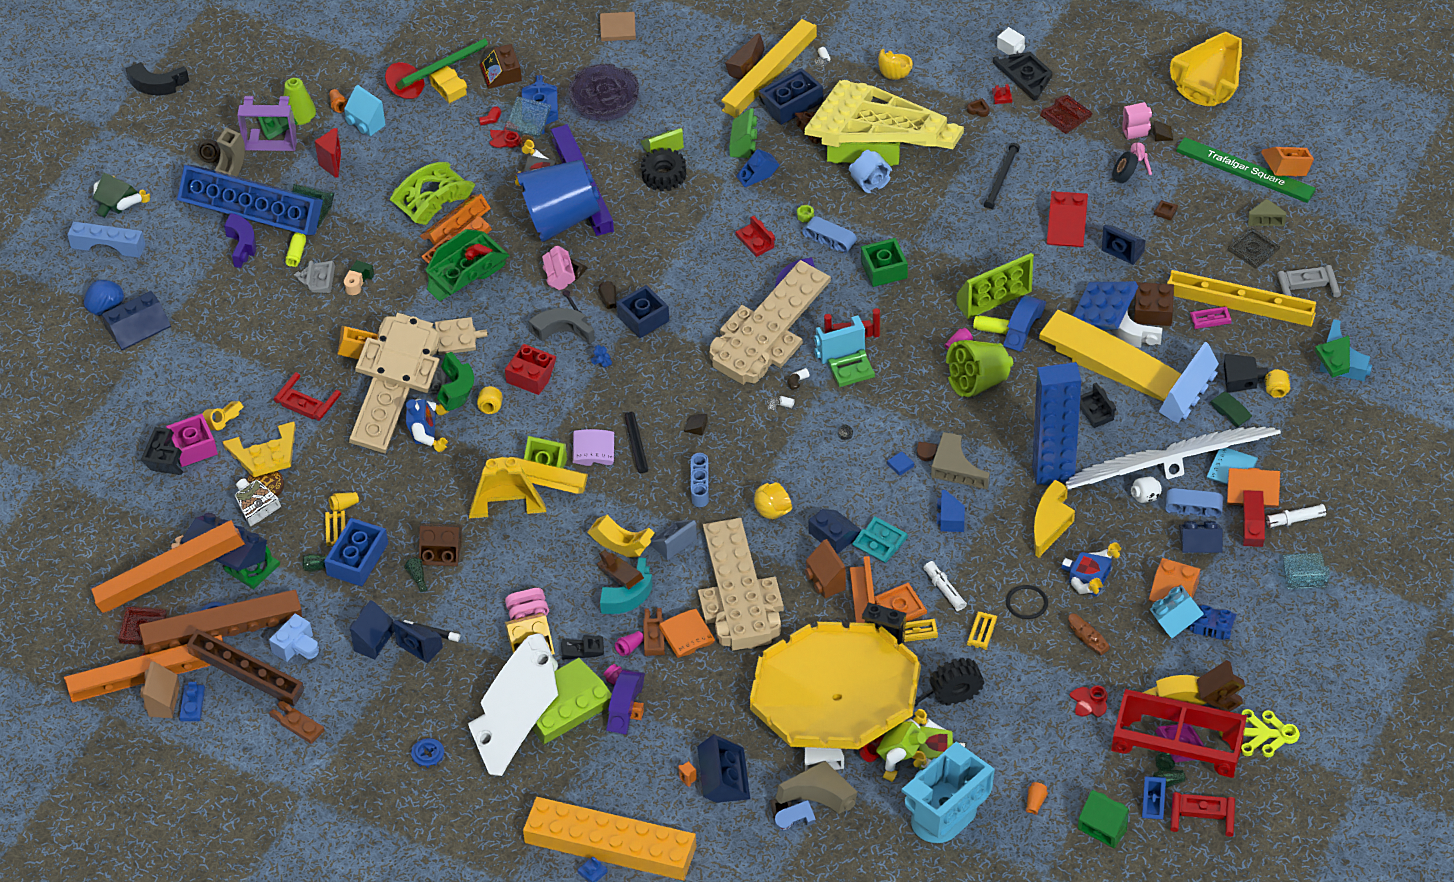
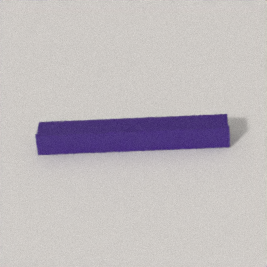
M568 124L551 129L554 137L552 142L562 163L582 159L587 170L588 166ZM595 181L591 183L593 187L596 186ZM599 190L600 199H598L601 211L588 218L596 236L614 232L613 219Z

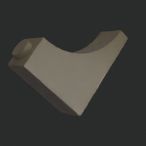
M943 432L931 467V478L988 489L990 473L976 468L965 458L961 449L962 436Z
M824 761L779 784L775 799L780 804L791 800L816 801L840 814L854 807L858 792Z

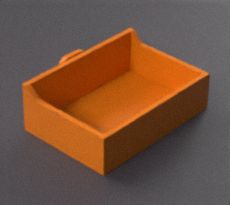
M1229 468L1227 505L1243 506V490L1263 491L1264 507L1278 508L1280 471L1260 470L1259 468Z

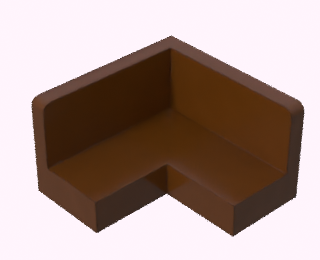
M1224 661L1197 679L1200 696L1203 701L1220 710L1229 712L1243 704L1242 697L1235 693L1246 687L1245 682L1233 674L1230 661Z

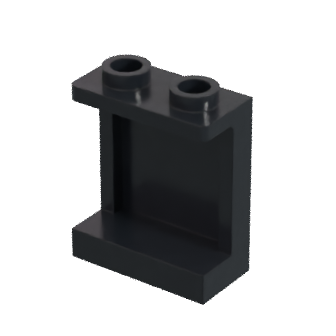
M868 602L862 614V619L865 620V623H875L877 629L881 626L884 627L897 639L898 645L901 643L904 645L906 613Z

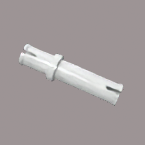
M1323 504L1294 511L1284 510L1279 514L1267 515L1266 520L1269 521H1266L1269 528L1284 524L1289 526L1294 522L1325 517L1326 512L1323 513V511H1326Z
M933 561L928 562L924 566V571L931 577L934 586H938L957 612L965 608L967 603L947 580V575L941 572Z

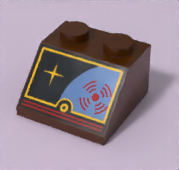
M512 44L494 48L479 64L488 89L522 81L521 68Z

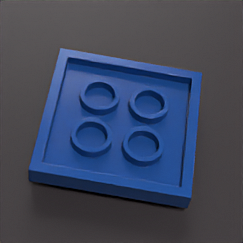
M1135 281L1089 282L1073 316L1101 330L1118 329L1138 289V285Z

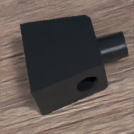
M1224 355L1223 367L1227 393L1256 389L1258 379H1265L1268 373V367L1257 368L1256 358Z

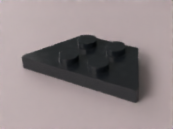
M1031 52L1011 54L1009 58L999 59L998 56L993 57V63L1034 101L1038 99L1052 78V71Z

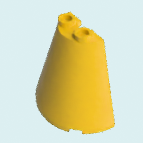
M500 457L487 460L470 507L469 518L488 517V502L526 499L527 514L546 512V506L514 457Z

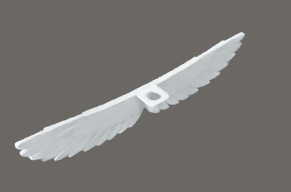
M1242 427L1232 431L1229 429L1221 433L1214 432L1207 436L1205 434L1198 438L1193 437L1187 441L1183 440L1177 444H1171L1166 451L1146 450V452H1136V454H1128L1125 457H1117L1104 461L1102 464L1092 465V467L1082 469V472L1076 473L1075 476L1069 478V481L1066 482V487L1071 489L1089 483L1092 484L1119 474L1123 475L1160 463L1164 464L1165 477L1171 479L1184 475L1183 457L1226 448L1229 445L1259 440L1260 438L1280 434L1281 431L1266 427L1246 429ZM1172 464L1179 465V471L1176 474H1170L1169 467Z

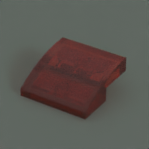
M1065 95L1055 99L1053 106L1043 109L1040 116L1067 134L1089 119L1093 113L1069 95Z

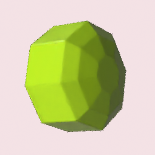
M801 205L797 209V219L803 223L809 222L814 217V209L809 205Z

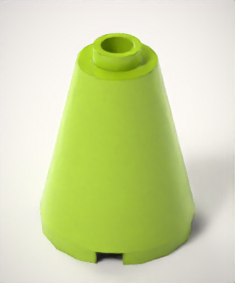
M299 78L288 79L285 82L283 96H289L288 105H291L294 118L298 122L297 125L309 123L316 115V107L303 82Z

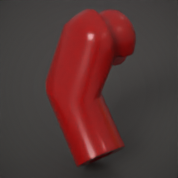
M475 244L467 248L465 257L468 260H473L474 257L480 254L485 256L493 250L481 244Z

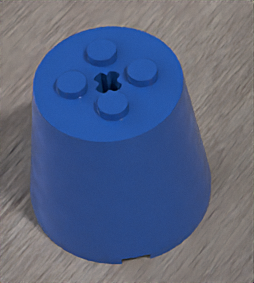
M582 159L517 173L518 182L525 191L522 194L537 233L540 232L539 237L542 242L601 211L598 199H600L596 186H592L591 183L594 182L590 169L586 170Z

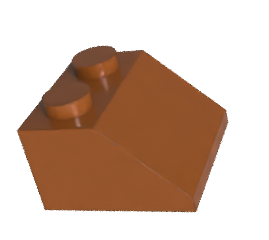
M825 539L806 559L805 574L809 580H813L816 592L818 594L821 593L824 598H828L846 590V569L833 547Z

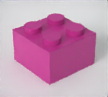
M203 414L166 426V428L174 432L170 441L172 447H177L182 451L179 458L181 467L218 455L215 440Z

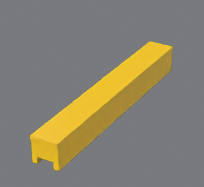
M801 19L721 100L725 104L722 111L737 118L759 96V90L767 87L817 37V25Z
M1175 270L1171 271L1170 279L1167 284H1174V296L1221 307L1227 306L1230 309L1312 327L1316 314L1315 301Z

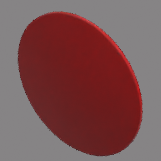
M398 62L390 65L386 70L385 81L387 86L394 94L401 98L414 99L420 95L425 86L423 78L401 90L397 88L396 84L401 79L418 71L410 64Z

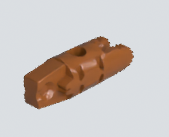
M1075 613L1070 614L1068 618L1069 625L1075 632V635L1086 646L1100 656L1110 649L1109 644L1093 626L1085 622L1079 615Z

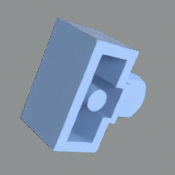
M294 614L269 639L272 653L286 662L294 654H300L307 659L316 657L319 653L318 642L311 638L313 633L310 622Z

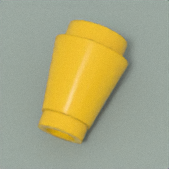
M356 492L334 493L329 497V505L332 511L340 512L359 503Z

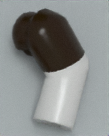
M805 368L790 375L787 385L790 386L791 390L800 387L798 381L809 377L808 370Z

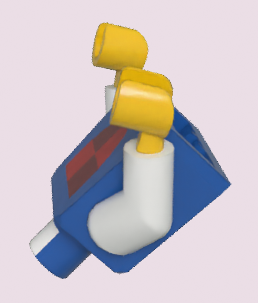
M425 399L409 400L406 403V425L415 444L433 445L437 452L445 450L448 443L445 438L442 437L438 441L434 440L436 413L444 415L449 411H446L441 404L436 405V403L426 401Z
M1117 542L1109 545L1108 549L1101 552H1081L1076 561L1065 558L1062 570L1070 572L1069 583L1079 594L1090 593L1097 597L1111 571L1112 556L1113 558H1118L1120 556L1118 551L1122 548Z

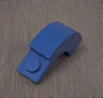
M1025 295L1019 301L1009 321V329L1003 346L1022 352L1033 322L1037 318L1040 319L1042 317L1046 301L1029 295Z

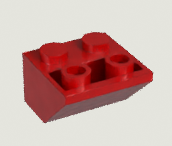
M523 344L505 368L506 383L540 395L550 380L556 356Z

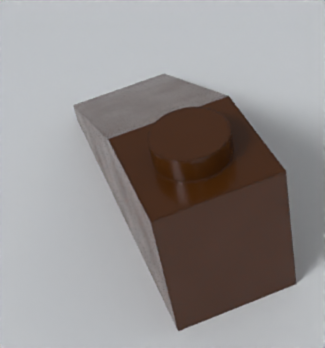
M757 33L725 62L729 76L741 80L760 61L765 48L761 34Z

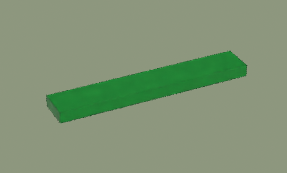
M486 38L401 79L396 84L397 88L401 90L445 66H450L482 50L488 45Z

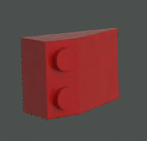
M1051 191L1047 245L1084 247L1088 203L1087 193Z

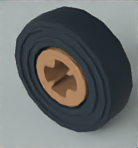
M1127 151L1120 156L1112 173L1115 181L1125 183L1130 179L1138 164L1136 154Z

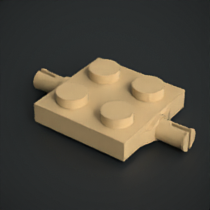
M472 317L435 322L436 330L439 331L440 335L439 355L449 352L476 350L475 343L477 338L488 337L487 329L475 331Z

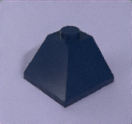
M399 620L393 622L397 645L424 662L429 663L443 648L442 638L437 632H432L425 627Z

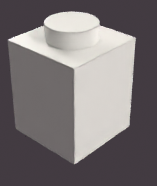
M1008 27L997 36V48L1008 55L1021 54L1025 49V37Z

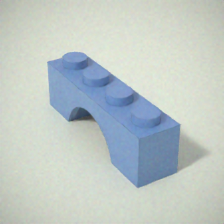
M73 221L67 234L70 246L73 249L89 251L93 245L104 244L115 248L121 255L140 258L146 245L143 232L132 229Z

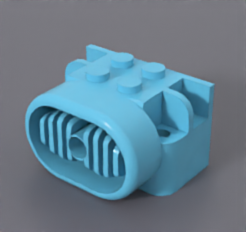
M957 741L937 759H932L929 765L924 770H920L915 775V778L901 790V792L907 795L905 797V806L912 812L911 826L915 834L931 843H944L958 835L975 818L977 807L990 795L995 769Z

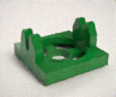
M266 546L265 560L267 567L264 571L260 569L261 563L257 564L258 568L255 571H248L247 568L236 571L228 566H225L224 570L254 590L280 565V562L271 556V551ZM255 573L258 574V575L253 576V577H249V576H248L249 574H255Z

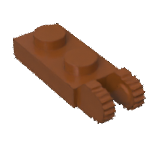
M647 608L645 609V619H643L645 656L665 655L664 635L659 628V624L664 622L662 608H657V618L650 619V611Z
M280 701L278 707L287 713L285 717L275 709L269 712L270 716L280 722L283 727L310 744L325 731L322 725L295 708H291L284 701Z

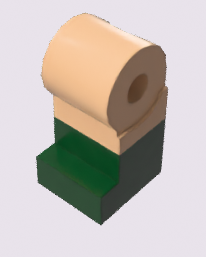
M356 260L344 279L347 294L357 295L361 292V286L365 280H371L375 275L373 265Z

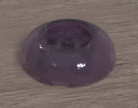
M615 64L592 65L578 72L575 75V79L570 82L568 89L569 99L575 110L582 116L595 121H611L626 115L635 106L639 96V83L635 75L626 68H617Z

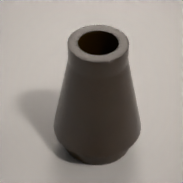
M611 281L601 283L598 293L604 301L606 308H616V286Z

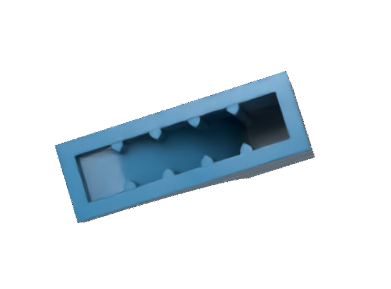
M1333 319L1327 342L1343 338L1340 331L1341 321ZM1350 347L1349 373L1339 376L1365 381L1366 375L1370 376L1372 365L1369 364L1370 356L1361 354ZM1321 362L1320 372L1328 373L1327 369Z

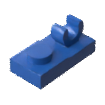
M188 682V685H184L180 721H201L205 693L204 685H197V682Z

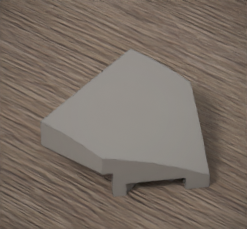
M311 260L308 267L301 273L299 271L296 272L294 276L311 292L331 293L335 264L333 261L314 264Z

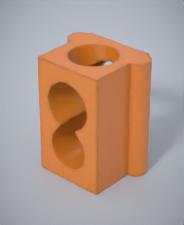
M634 702L630 719L642 720L644 703Z
M689 761L679 765V778L688 787L697 780L696 769Z

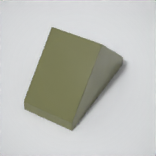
M1265 199L1249 211L1248 226H1285L1286 212L1268 199Z

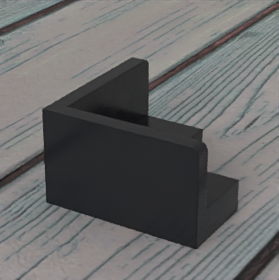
M154 428L141 461L150 470L182 475L183 471L177 466L182 451L177 447L168 446L174 434L171 429Z

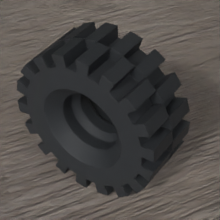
M660 148V151L654 149L652 154L648 152L646 154L647 157H643L641 173L643 182L647 184V187L650 188L652 186L653 190L659 188L660 191H664V189L671 191V187L678 188V184L682 185L683 180L686 179V161L681 153L678 155L677 150L672 152L671 148H667V150ZM660 169H669V170H670L669 172H666V173H660V172H658V170H660Z
M960 658L958 661L952 659L951 663L947 661L943 667H937L938 671H933V676L930 677V685L937 701L942 705L946 704V706H950L952 703L965 702L967 699H973V695H978L980 693L979 690L983 689L984 684L978 665L970 658L966 660Z

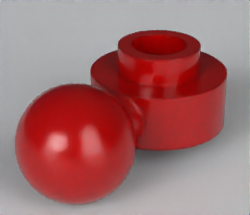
M884 734L859 749L860 756L865 761L874 762L880 757L876 750L883 740Z

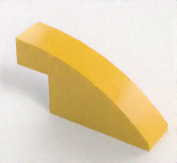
M1054 480L1044 493L1035 516L1034 550L1038 558L1074 522L1075 510L1063 504L1067 499L1068 489L1057 480Z

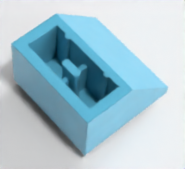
M1182 585L1171 589L1168 593L1169 595L1154 602L1152 608H1150L1157 621L1171 638L1204 615Z

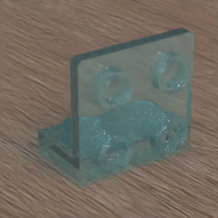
M1322 553L1283 555L1288 589L1328 587L1330 571L1329 566L1324 565Z

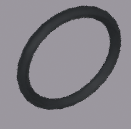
M1021 585L1008 593L1006 606L1009 612L1018 618L1034 619L1046 611L1048 599L1046 594L1038 587ZM1021 589H1032L1041 594L1044 606L1037 614L1021 615L1012 609L1010 605L1011 596Z

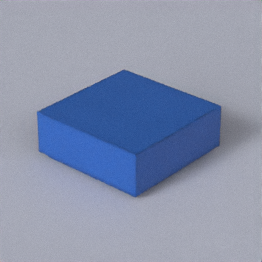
M901 451L887 460V465L900 476L913 468L914 462Z

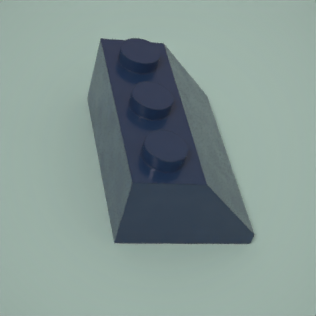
M803 68L759 90V94L770 116L781 125L795 118V113H804L824 102L823 86Z
M152 291L102 314L106 330L121 350L171 327L159 300Z
M715 734L699 744L697 749L703 797L716 803L750 799L744 748Z

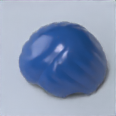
M104 279L97 280L89 286L84 296V307L89 312L101 316L104 311L111 310L121 304L124 292L115 282Z

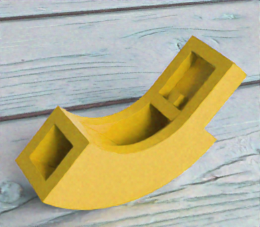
M1176 675L1157 680L1156 687L1142 692L1196 705L1207 703L1200 696L1197 679L1200 677L1192 675Z

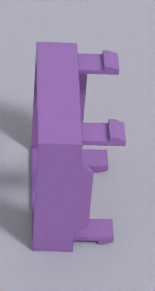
M245 96L244 104L239 105L237 114L245 150L295 151L297 144L296 126L291 105H288L289 96H280L279 105H253L254 96ZM245 117H287L289 129L286 130L285 139L259 140L260 129H251L250 139L248 140Z

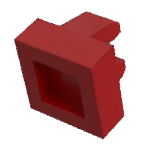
M1005 84V87L999 88L996 85L995 88H992L995 104L1012 103V95L1008 84Z

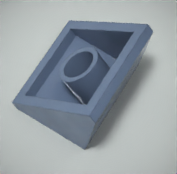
M694 520L676 521L651 539L650 545L664 558L669 560L697 539L696 522Z

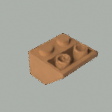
M151 661L149 669L145 671V686L141 687L144 709L147 710L149 717L173 718L180 689L178 675Z

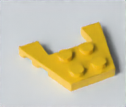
M295 422L278 426L281 439L270 440L267 443L252 445L249 448L243 449L240 438L237 437L222 441L226 451L228 450L234 459L240 461L241 466L253 477L289 468L292 463L294 433L296 431Z

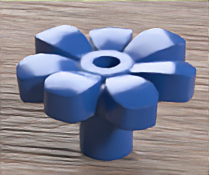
M595 346L594 354L596 356L591 358L594 365L601 363L604 368L610 366L612 361L610 355L606 353V347Z

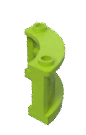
M436 162L418 169L407 177L393 191L390 201L409 215L415 223L426 225L442 208L441 205L443 203L466 200L474 189L475 184L460 177L450 168V163ZM425 182H440L439 189L436 192L428 191L421 194V188ZM405 200H407V202H411V203H409L408 205H405L403 202H405ZM415 206L417 208L416 212L412 211Z

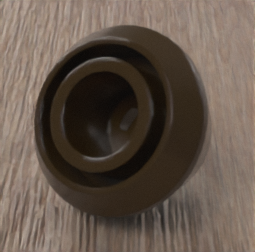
M212 139L203 140L197 148L200 159L206 163H214L220 158V147Z

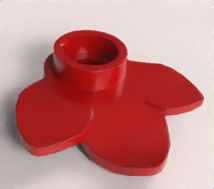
M508 122L504 130H490L493 140L489 144L495 148H513L521 143L518 127Z
M1096 685L1091 689L1080 687L1069 694L1072 699L1078 702L1075 708V714L1078 716H1087L1093 713L1099 718L1107 710L1106 701L1108 693L1102 686Z

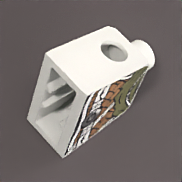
M241 479L237 482L236 486L240 491L235 494V497L249 526L256 524L281 507L278 498L260 481L255 480L249 484L246 479Z

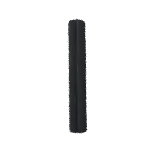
M632 411L626 412L625 421L637 470L639 473L648 472V465L635 413Z

